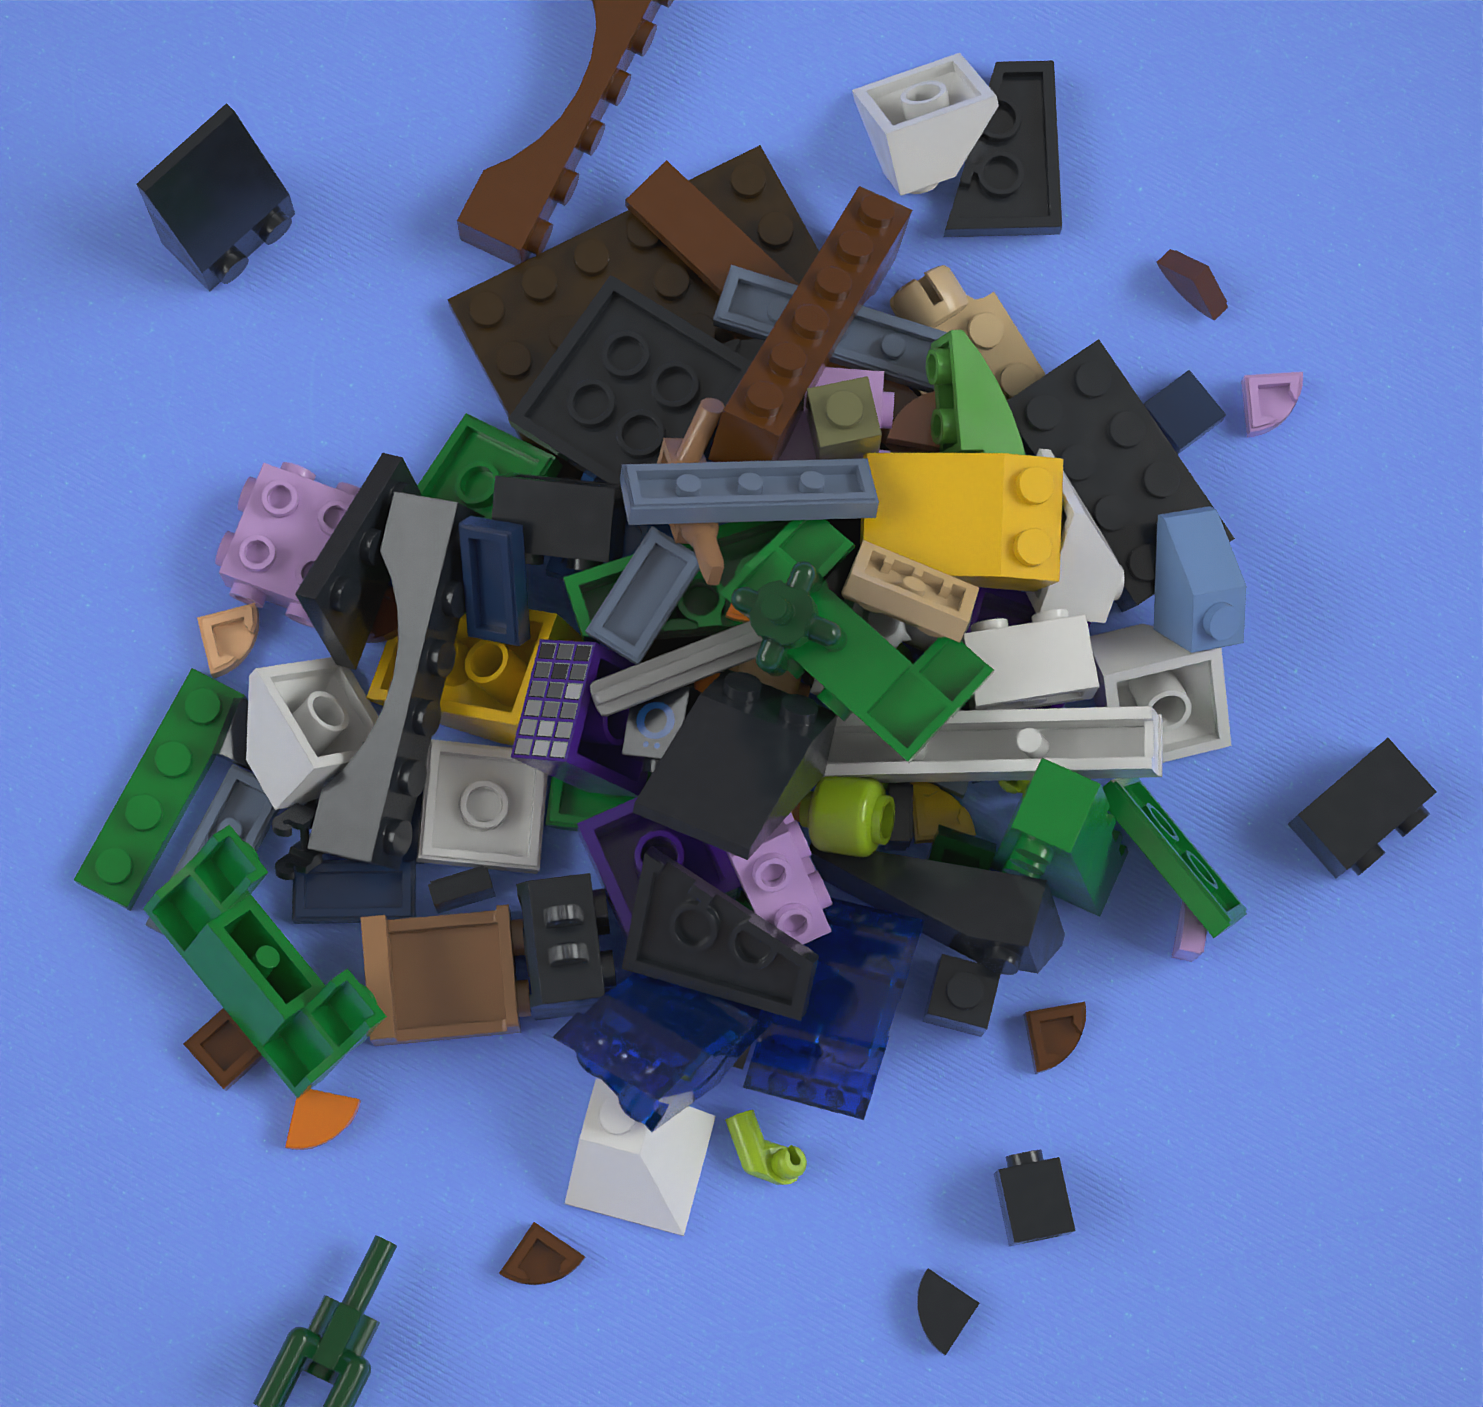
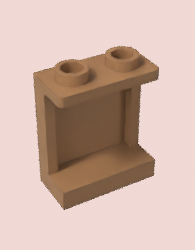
M509 904L496 905V910L395 920H388L385 915L360 917L365 984L373 993L377 1005L387 1016L370 1035V1041L375 1047L521 1033L520 1017L531 1016L528 979L517 980L515 956L525 955L522 930L524 922L523 919L512 920Z

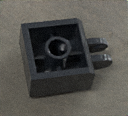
M590 873L529 880L516 884L524 922V928H522L524 950L532 995H529L530 1008L535 1021L608 1012L606 996L618 995L613 951H600L599 935L611 934L605 888L593 890Z

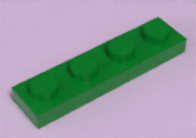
M191 668L76 874L74 881L77 884L129 911L132 910L216 758V755H213L212 752L233 699L244 698L248 700L244 694Z

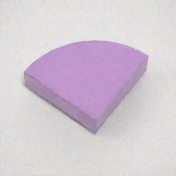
M1303 372L1244 375L1241 384L1247 438L1268 433L1287 419L1301 394Z
M1183 901L1171 958L1193 962L1204 952L1207 930Z

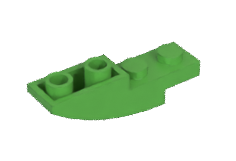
M951 330L932 342L931 349L926 357V375L928 382L934 385L936 408L931 416V436L933 442L940 446V453H1009L1025 455L1017 425L1001 387L983 356L963 330Z

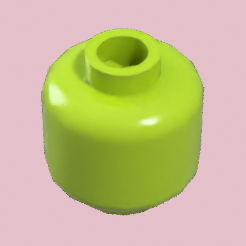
M822 777L814 790L810 791L801 800L799 810L800 825L808 828L811 842L815 848L823 852L855 857H867L877 849L879 844H887L891 837L895 820L893 797L886 795L883 785L871 777Z

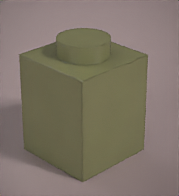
M868 376L807 388L805 412L816 460L861 459L866 453H879L882 433Z

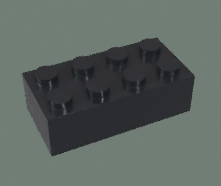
M1098 339L1009 399L1007 403L1017 425L1025 455L1037 456L1040 448L1049 449L1055 458L1063 459L1064 473L1124 570L1123 591L1119 599L1114 601L1121 612H1125L1138 606L1155 594L1158 515L1213 506L1104 345ZM1221 519L1228 540L1231 542L1235 538Z

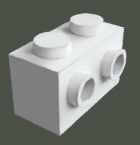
M1053 609L1034 614L1032 616V623L1008 626V620L1004 618L990 619L971 625L972 632L964 633L961 639L968 648L994 669L993 674L968 700L970 710L1029 709L1092 699L1099 688L1086 614L1069 617L1067 609Z

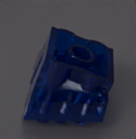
M831 898L833 905L822 910L832 932L803 944L819 955L807 1013L799 1021L766 1011L743 1088L864 1120L890 1037L888 1034L897 1005L902 997L924 920Z
M635 973L606 992L585 1014L577 1012L552 1038L574 1050L581 1067L592 1076L601 1078L618 1096L619 1104L625 1114L631 1119L643 1123L653 1132L717 1086L743 1052L780 1015Z

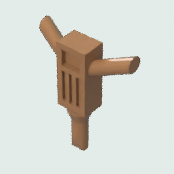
M715 398L703 399L684 438H663L657 464L707 462L704 451L725 408L724 404ZM718 523L669 524L675 543L690 544L693 547L706 583L708 585H718L724 569V560L717 542Z

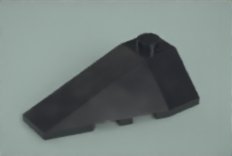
M812 842L809 848L812 854L810 856L822 880L971 960L983 964L993 972L1013 975L1020 970L1038 974L1063 944L1065 932L1047 880L874 851L867 857L828 853L815 848Z

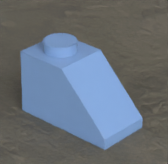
M1208 506L1159 514L1157 521L1153 629L1191 653L1243 644L1247 586L1217 510Z

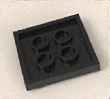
M610 275L511 413L508 421L511 427L596 481L620 484L622 465L657 464L663 438H684L703 399L715 398L726 406L752 362ZM718 422V424H717V426H716V428H715V430H714V432H713V434H712V437H711V439H710V441H709V443H708V445H707V447H706V449H705V451H704V454L706 453V451L708 450V448L711 446V444H712L713 441H714L715 434H716V431H717L719 422Z

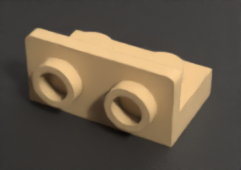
M863 540L841 594L845 599L859 604L866 610L882 613L916 627L929 636L947 637L960 643L969 624L979 587Z

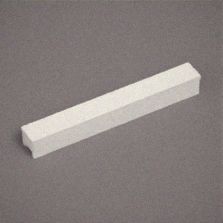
M1152 706L958 711L953 718L951 717L917 756L908 763L861 719L852 713L845 722L840 717H837L823 777H871L880 783L1030 780L1041 758L1089 779L1163 777L1162 715L1157 714Z

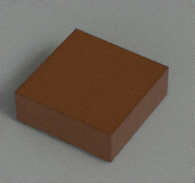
M224 1008L183 1043L225 1091L264 1058Z

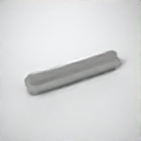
M750 621L593 681L590 684L593 702L601 716L612 715L756 659L763 639L756 634Z

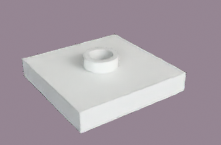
M431 739L425 763L427 778L422 793L416 862L472 868L484 866V868L487 867L491 870L537 874L540 871L548 774L511 758L513 748Z

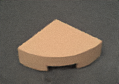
M255 603L197 617L213 679L223 676L239 666L249 655L257 639L259 611Z

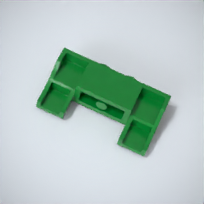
M826 519L791 520L769 544L742 567L720 593L731 602L733 592L739 587H749L758 591V589L769 582L782 580L786 584L793 566L802 561L811 563L821 573L824 582L854 549L855 545ZM822 584L819 591L811 593V597L817 604L819 616L835 622L846 632V646L840 651L832 652L822 645L808 641L801 647L789 649L786 653L789 660L787 671L796 679H799L807 671L825 687L817 695L818 699L844 722L854 713L908 763L917 756L945 723L956 715L994 672L992 667L986 664L962 641L959 643L947 637H938L924 654L912 664L825 584Z
M229 824L212 835L203 848L176 875L153 894L143 910L298 1099L323 1081L349 1052L362 1044L387 1016L377 1005L373 993L366 986L360 984L348 968L331 979L327 985L317 976L251 895L268 874V871L260 862L254 848L249 843L243 841Z

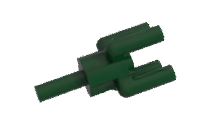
M802 561L796 563L789 574L786 584L782 580L767 583L758 591L749 587H739L732 594L731 602L733 607L744 616L750 618L752 628L763 639L756 655V663L761 670L771 676H781L788 670L789 660L786 653L789 649L801 647L808 641H812L824 646L829 651L837 652L842 650L847 644L846 632L835 622L819 616L817 604L811 597V593L820 590L823 584V577L809 562Z
M375 1235L342 1302L324 1295L308 1328L295 1327L290 1330L253 1404L259 1407H284L302 1370L333 1385L323 1407L355 1406L371 1374V1365L363 1356L380 1324L379 1321L365 1315L364 1312L397 1245Z

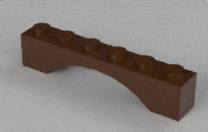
M592 0L596 18V31L591 59L577 93L561 117L538 140L510 159L483 170L457 219L461 241L514 266L528 260L531 253L539 256L543 252L553 230V224L548 221L557 203L565 206L571 199L580 176L579 173L575 172V169L584 153L592 156L597 149L606 126L605 123L601 122L604 113L610 103L618 106L622 101L631 80V74L626 72L635 54L643 57L647 53L657 30V25L652 22L660 6L663 5L669 8L674 0Z
M861 186L857 188L723 409L708 457L709 460L713 462L779 460L805 409L807 388L817 385L826 365L852 320L863 304L876 294L893 265L913 211L912 209Z

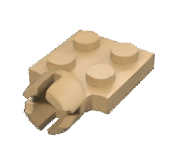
M945 265L937 266L924 272L925 276L919 280H911L902 286L890 299V307L897 317L945 332L963 330L983 356L1007 401L1046 375L995 292L984 298L973 299L966 295L951 269ZM912 388L914 393L918 397L927 394L926 392Z

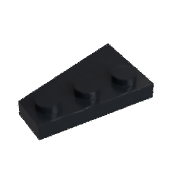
M1054 60L996 62L989 87L996 94L999 106L967 157L943 237L1060 235L1062 230Z
M382 453L295 593L335 664L353 670L357 669L391 578L380 548L394 492L422 495L403 457Z
M651 846L644 855L622 969L801 1021L807 1013L819 955Z

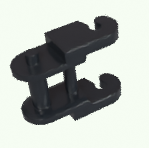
M319 798L309 801L304 805L295 803L272 821L273 832L281 837H290L292 835V828L300 830V841L291 846L289 853L275 863V874L280 879L293 880L295 877L294 870L307 874L323 862L322 855L325 853L307 848L310 838L309 829H312Z

